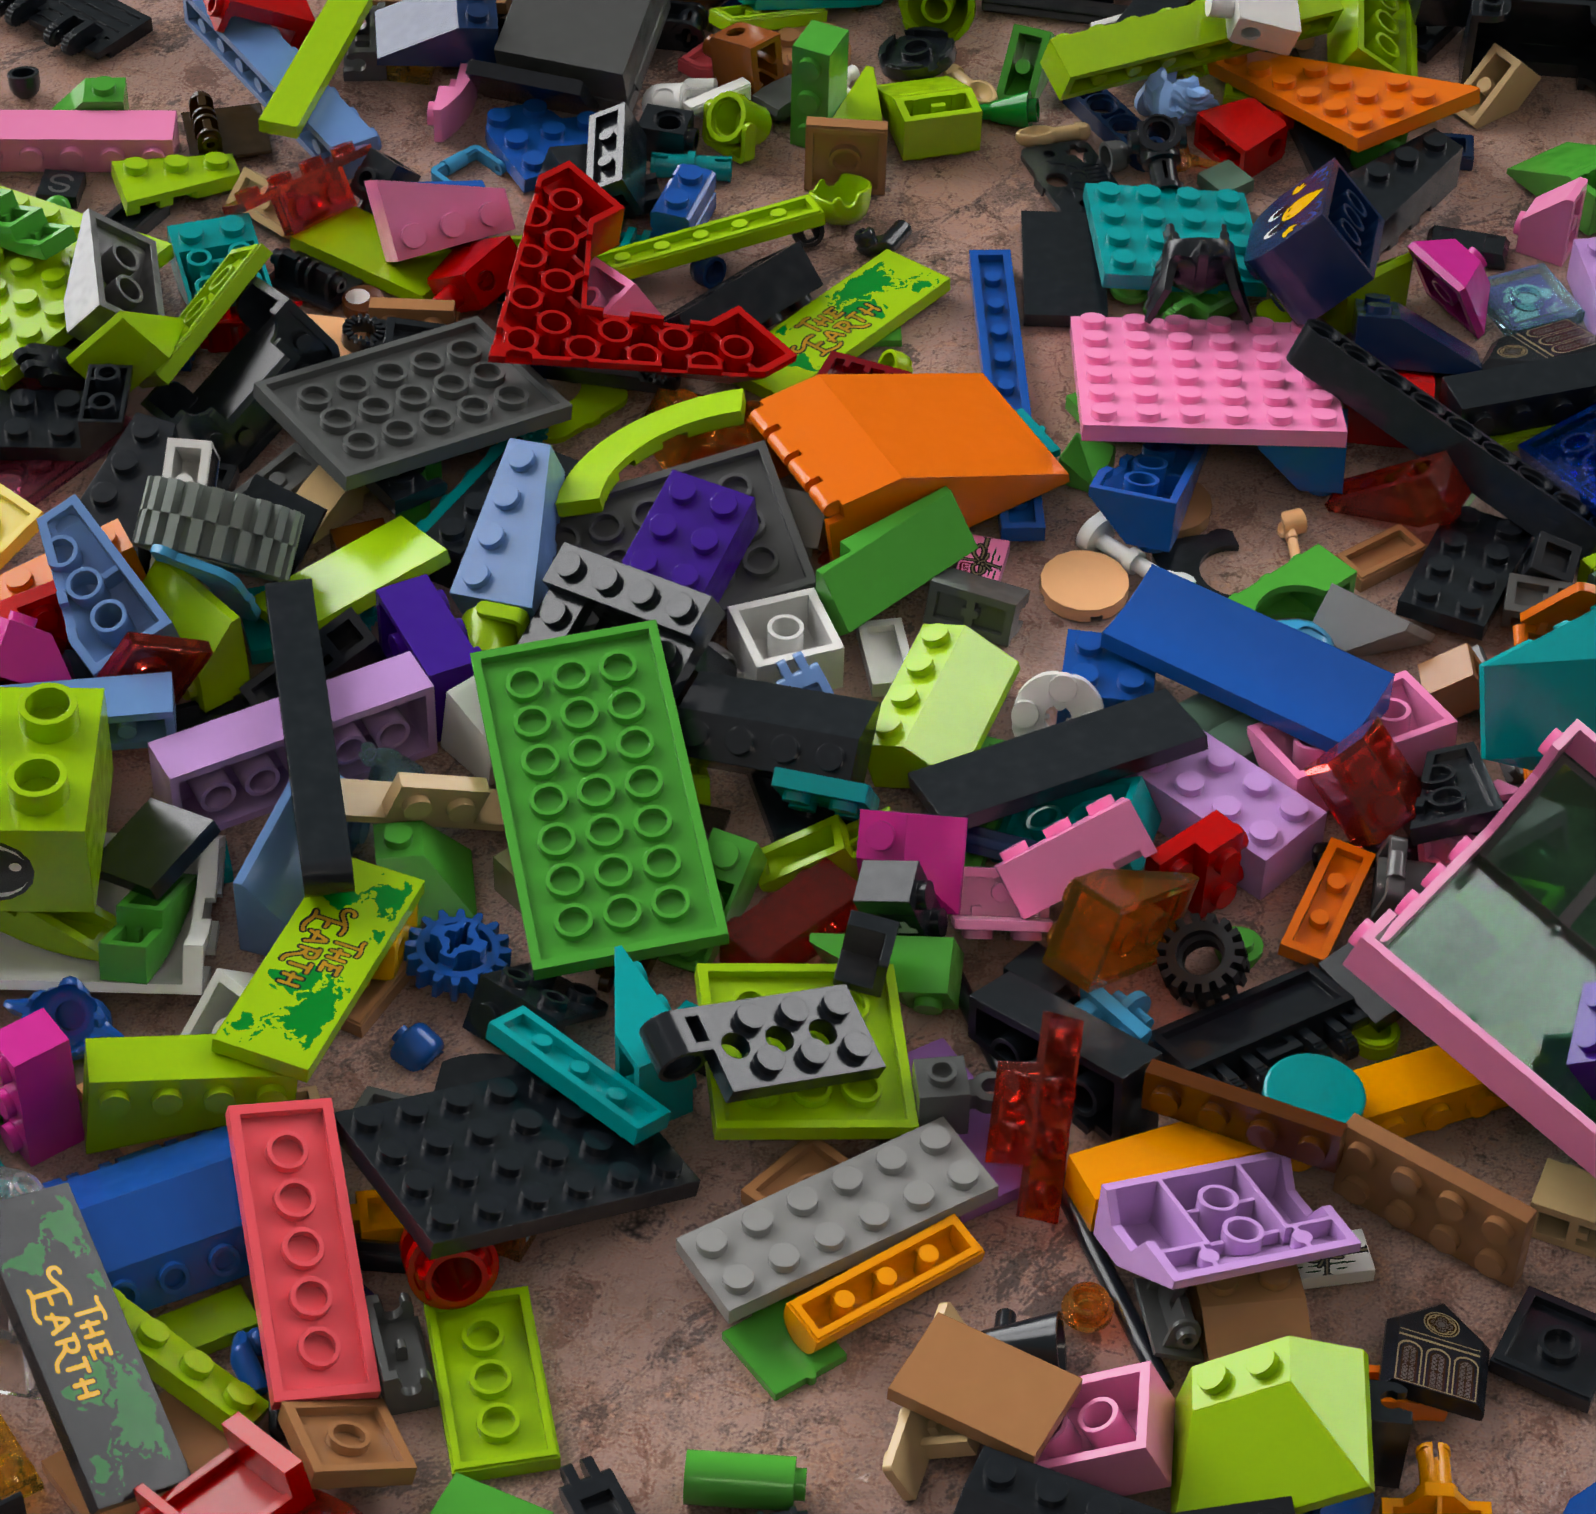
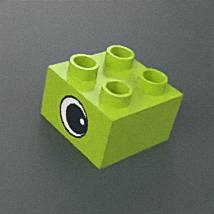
M51 682L37 684L32 687H0V911L95 912L114 772L104 688H69L63 684Z

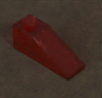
M1443 451L1346 478L1343 484V494L1332 493L1324 505L1329 512L1420 528L1436 523L1446 525L1453 522L1460 516L1461 508L1472 492L1448 453Z

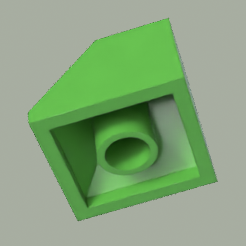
M422 820L373 824L376 865L425 880L424 894L418 902L417 928H420L421 918L424 916L431 918L433 921L438 920L439 910H444L449 917H456L458 909H464L467 918L472 919L477 914L472 852L469 848Z

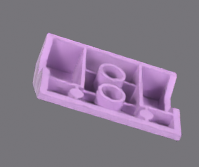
M1273 1152L1101 1184L1093 1231L1094 1236L1116 1266L1172 1290L1359 1252L1361 1248L1360 1240L1331 1205L1321 1206L1314 1212L1295 1190L1291 1158Z

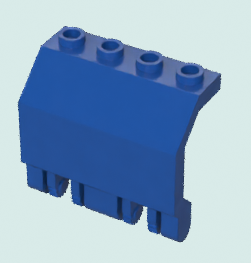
M227 1125L212 1128V1131L208 1129L195 1132L196 1136L180 1142L175 1138L164 1142V1147L156 1144L115 1158V1164L110 1163V1161L98 1164V1170L81 1176L78 1172L66 1175V1181L57 1178L38 1185V1190L66 1182L69 1183L112 1287L121 1291L128 1300L145 1312L250 1275Z

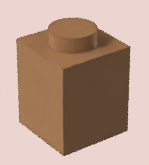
M1468 643L1417 664L1421 685L1455 719L1480 708L1479 664L1482 662Z

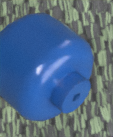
M423 1022L415 1023L409 1028L403 1025L392 1037L395 1043L391 1048L390 1057L412 1072L419 1071L420 1069L424 1070L435 1058L444 1053L442 1050L445 1045L442 1038Z

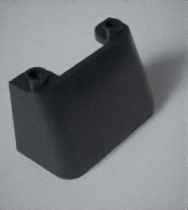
M1472 1L1458 58L1460 84L1466 82L1493 44L1496 43L1522 61L1539 76L1576 78V90L1584 91L1586 85L1596 92V1Z
M256 275L236 299L235 304L237 316L250 330L195 392L192 393L177 381H171L169 385L156 386L140 403L155 418L176 423L179 438L212 441L220 457V463L238 465L239 474L250 466L283 429L253 397L254 382L340 357L338 345L290 298Z

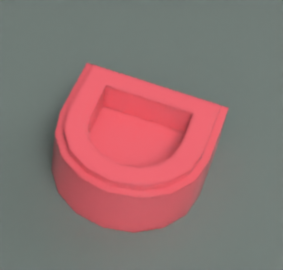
M704 42L678 59V71L691 78H713L712 58L703 53L702 47Z

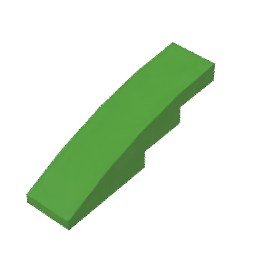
M0 189V247L20 255L47 260L77 241L72 225L48 223L42 207L19 205L13 190Z

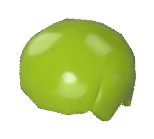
M842 173L834 185L829 186L825 183L824 179H820L814 190H810L808 194L812 196L824 211L825 223L851 225L862 220L867 214L872 185L869 180L862 176Z

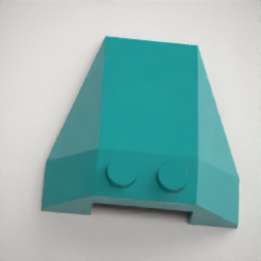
M1596 604L1591 606V611L1572 621L1564 620L1554 625L1553 631L1535 640L1527 639L1479 664L1482 759L1534 770L1543 757L1537 750L1555 728H1558L1563 733L1576 719H1579L1596 733Z

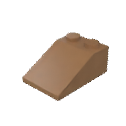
M1297 1264L1189 1286L1187 1289L1186 1297L1189 1298L1194 1319L1199 1322L1202 1331L1199 1343L1204 1356V1362L1288 1335L1312 1340L1307 1301Z

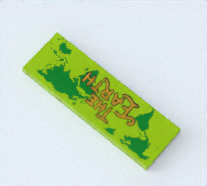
M886 249L770 330L774 336L797 354L795 362L766 378L733 384L761 398H766L817 375L832 350L858 357L951 290L950 278Z
M352 857L355 892L303 898L213 1037L212 1052L308 1083L423 896L425 880Z

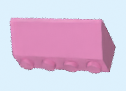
M1404 670L1396 673L1394 676L1389 709L1343 760L1263 722L1247 726V736L1258 766L1323 810L1328 811L1388 788V784L1404 783L1421 777L1427 751L1456 745L1458 721L1410 673Z

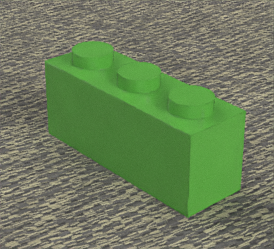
M811 20L792 45L790 144L805 148L807 116L833 118L846 98L848 29Z

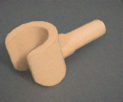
M1301 508L1283 511L1280 516L1281 522L1277 528L1279 537L1285 538L1288 544L1290 559L1296 554H1301L1298 535L1307 532V519Z

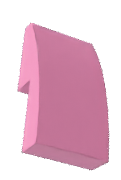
M460 63L457 79H450L449 86H439L435 101H429L427 124L434 126V142H444L465 123L475 106L478 97L477 87L466 75L467 63Z

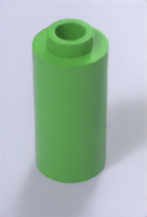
M687 1449L683 1505L789 1511V1507L794 1506V1501H805L807 1468L797 1467V1456Z

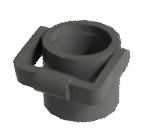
M1389 835L1376 853L1370 904V918L1374 923L1389 908L1394 912L1397 905L1412 889L1420 894L1425 889L1421 882L1436 865V863L1407 860L1408 839Z

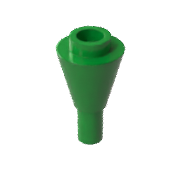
M1030 90L992 101L991 104H979L983 111L982 120H991L992 122L1018 128L1029 127L1033 125V122H1039V99L1032 98Z

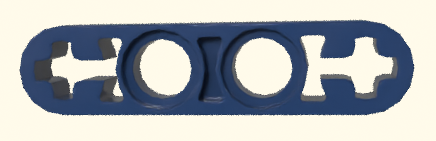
M1107 89L1061 100L1082 122L1088 123L1090 129L1103 141L1121 140L1128 144L1127 134L1116 131L1136 130L1137 121H1141ZM1096 110H1104V111H1107L1108 113H1099V112H1095V111H1096ZM1150 137L1154 142H1164L1160 137ZM1136 154L1129 156L1131 158L1129 165L1132 168L1141 172H1148L1142 169V165L1137 162Z

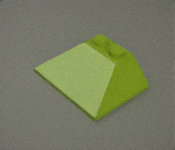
M1288 1335L1191 1367L1175 1399L1171 1513L1292 1496L1295 1514H1303L1375 1492L1369 1357L1364 1349Z

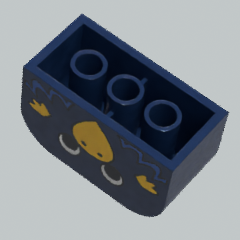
M1334 157L1280 196L1257 218L1250 232L1244 255V263L1253 278L1257 281L1261 280L1270 291V296L1278 309L1284 313L1287 312L1296 325H1304L1308 319H1317L1374 279L1385 220Z

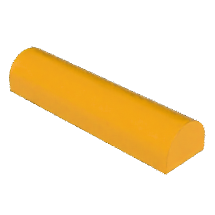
M954 1213L786 1303L784 1322L787 1331L801 1351L806 1354H813L980 1263L983 1260L985 1251Z

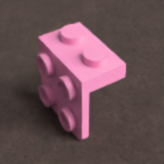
M964 866L960 915L951 914V924L954 929H962L961 935L963 938L993 939V930L1010 931L1012 940L1042 941V932H1053V921L1049 919L1050 907L1023 919L995 867Z

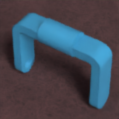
M472 145L431 168V181H451L446 176L455 173L475 160L499 176L506 173V168L503 161L482 146Z

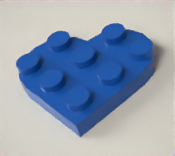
M529 99L522 105L492 108L487 112L485 141L492 154L504 162L506 171L524 193L534 191L549 147L588 144L589 115L596 112L584 111L579 113L577 117L561 118L553 111L548 110L546 102L540 99Z

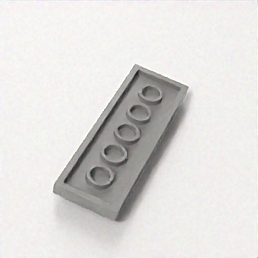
M940 1117L677 1237L676 1252L727 1323L731 1324L868 1260L954 1213L957 1217H960L998 1199L999 1185L944 1117Z

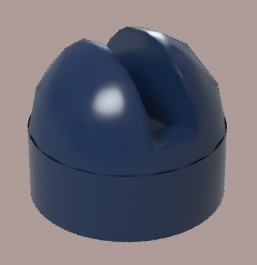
M718 256L692 262L690 264L691 277L697 284L711 289L723 281L726 275V263Z

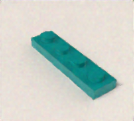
M524 1005L489 1022L485 1036L488 1041L632 1145H636L668 1127L671 1110Z

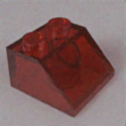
M1378 716L1373 717L1303 769L1351 844L1356 847L1380 844L1389 835H1392L1416 816L1415 803L1416 798L1421 795V782Z

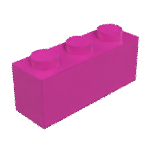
M44 1008L0 1029V1114L4 1121V1124L0 1125V1135L11 1153L19 1151L30 1167L85 1140L70 1041Z

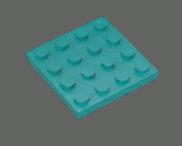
M1108 181L1098 184L1085 183L1083 201L1102 288L1149 290L1154 271L1156 270L1155 265L1163 251L1164 238L1162 232L1167 224L1172 223L1174 225L1175 231L1181 239L1198 237L1219 238L1222 224H1227L1229 240L1234 244L1238 269L1241 273L1246 296L1266 297V286L1261 280L1257 281L1253 278L1244 263V255L1253 226L1245 193L1236 192L1231 189H1221L1219 191L1197 190L1188 186L1178 189L1166 188L1160 190L1151 184L1129 186L1117 185ZM1223 284L1203 293L1218 294V291H1229L1227 284ZM1172 286V291H1171V292H1185V291L1180 290V289H1178V288Z

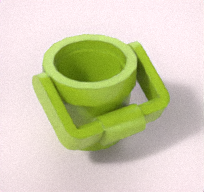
M732 91L722 92L714 99L707 100L703 109V141L721 155L732 156L733 161L739 164L753 160L756 145L765 141L770 134L772 118L769 111L765 107L749 100L745 95Z

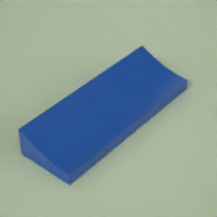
M1154 564L1151 565L1129 601L1101 635L1100 647L1342 760L1389 709L1395 674Z

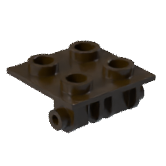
M196 91L190 97V112L181 113L190 156L205 155L209 152L232 153L234 158H253L258 155L272 154L268 133L259 131L258 119L263 112L261 103L214 108L212 97L204 91Z

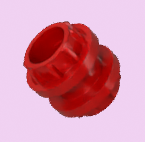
M405 1228L401 1234L399 1251L408 1283L415 1296L423 1303L444 1310L467 1307L483 1298L494 1285L499 1272V1257L495 1245L429 1260Z

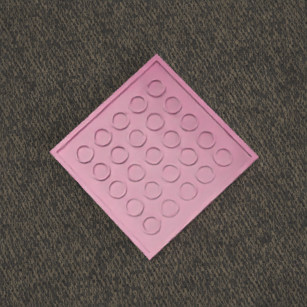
M1095 312L1084 313L1081 316H1070V340L1082 441L1346 448L1348 431L1340 400L1295 369L1287 361L1286 356L1304 325H1296L1293 320L1291 322H1274L1266 317H1253V322L1246 325L1244 321L1231 320L1225 316H1211L1207 320L1189 319L1183 315H1169L1165 319L1154 318L1151 324L1144 321V315L1135 313L1126 314L1123 317H1105Z

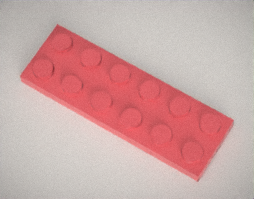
M332 1098L228 1106L225 1118L271 1410L280 1409L282 1401L378 1399L381 1393V1386Z

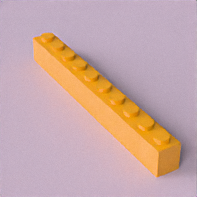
M1519 1021L1486 1031L1543 1080L1545 1079L1549 1063ZM1438 1045L1353 1070L1363 1083L1366 1092V1105L1362 1117L1402 1138L1428 1130L1437 1131L1448 1124L1471 1117H1483L1491 1111L1509 1106ZM1180 1121L1069 1154L1064 1188L1090 1232L1094 1231L1101 1184L1270 1151ZM1291 1159L1292 1170L1295 1172H1302L1312 1167Z

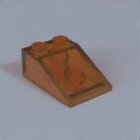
M1104 868L1075 877L1064 890L1062 900L1065 902L1058 920L1052 925L1047 934L1046 942L1048 947L1042 963L1087 993L1156 965V957H1159L1157 951L1159 941L1166 943L1163 933L1167 928H1170L1173 932L1177 931L1175 921L1181 917L1184 919L1200 878L1193 873Z

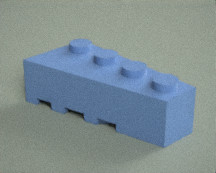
M509 438L449 592L462 615L466 610L475 607L477 603L485 600L522 608L528 612L531 621L547 594L549 588L543 583L542 579L557 553L555 535L556 526L560 523V517L556 508V500L565 480V471L550 444Z

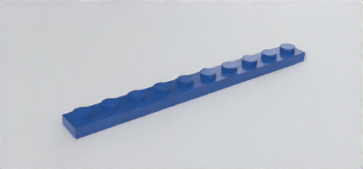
M969 250L968 264L981 373L988 378L1014 410L1023 408L1032 418L1011 250ZM1042 495L998 514L1000 539L1019 542L1045 541L1046 526Z

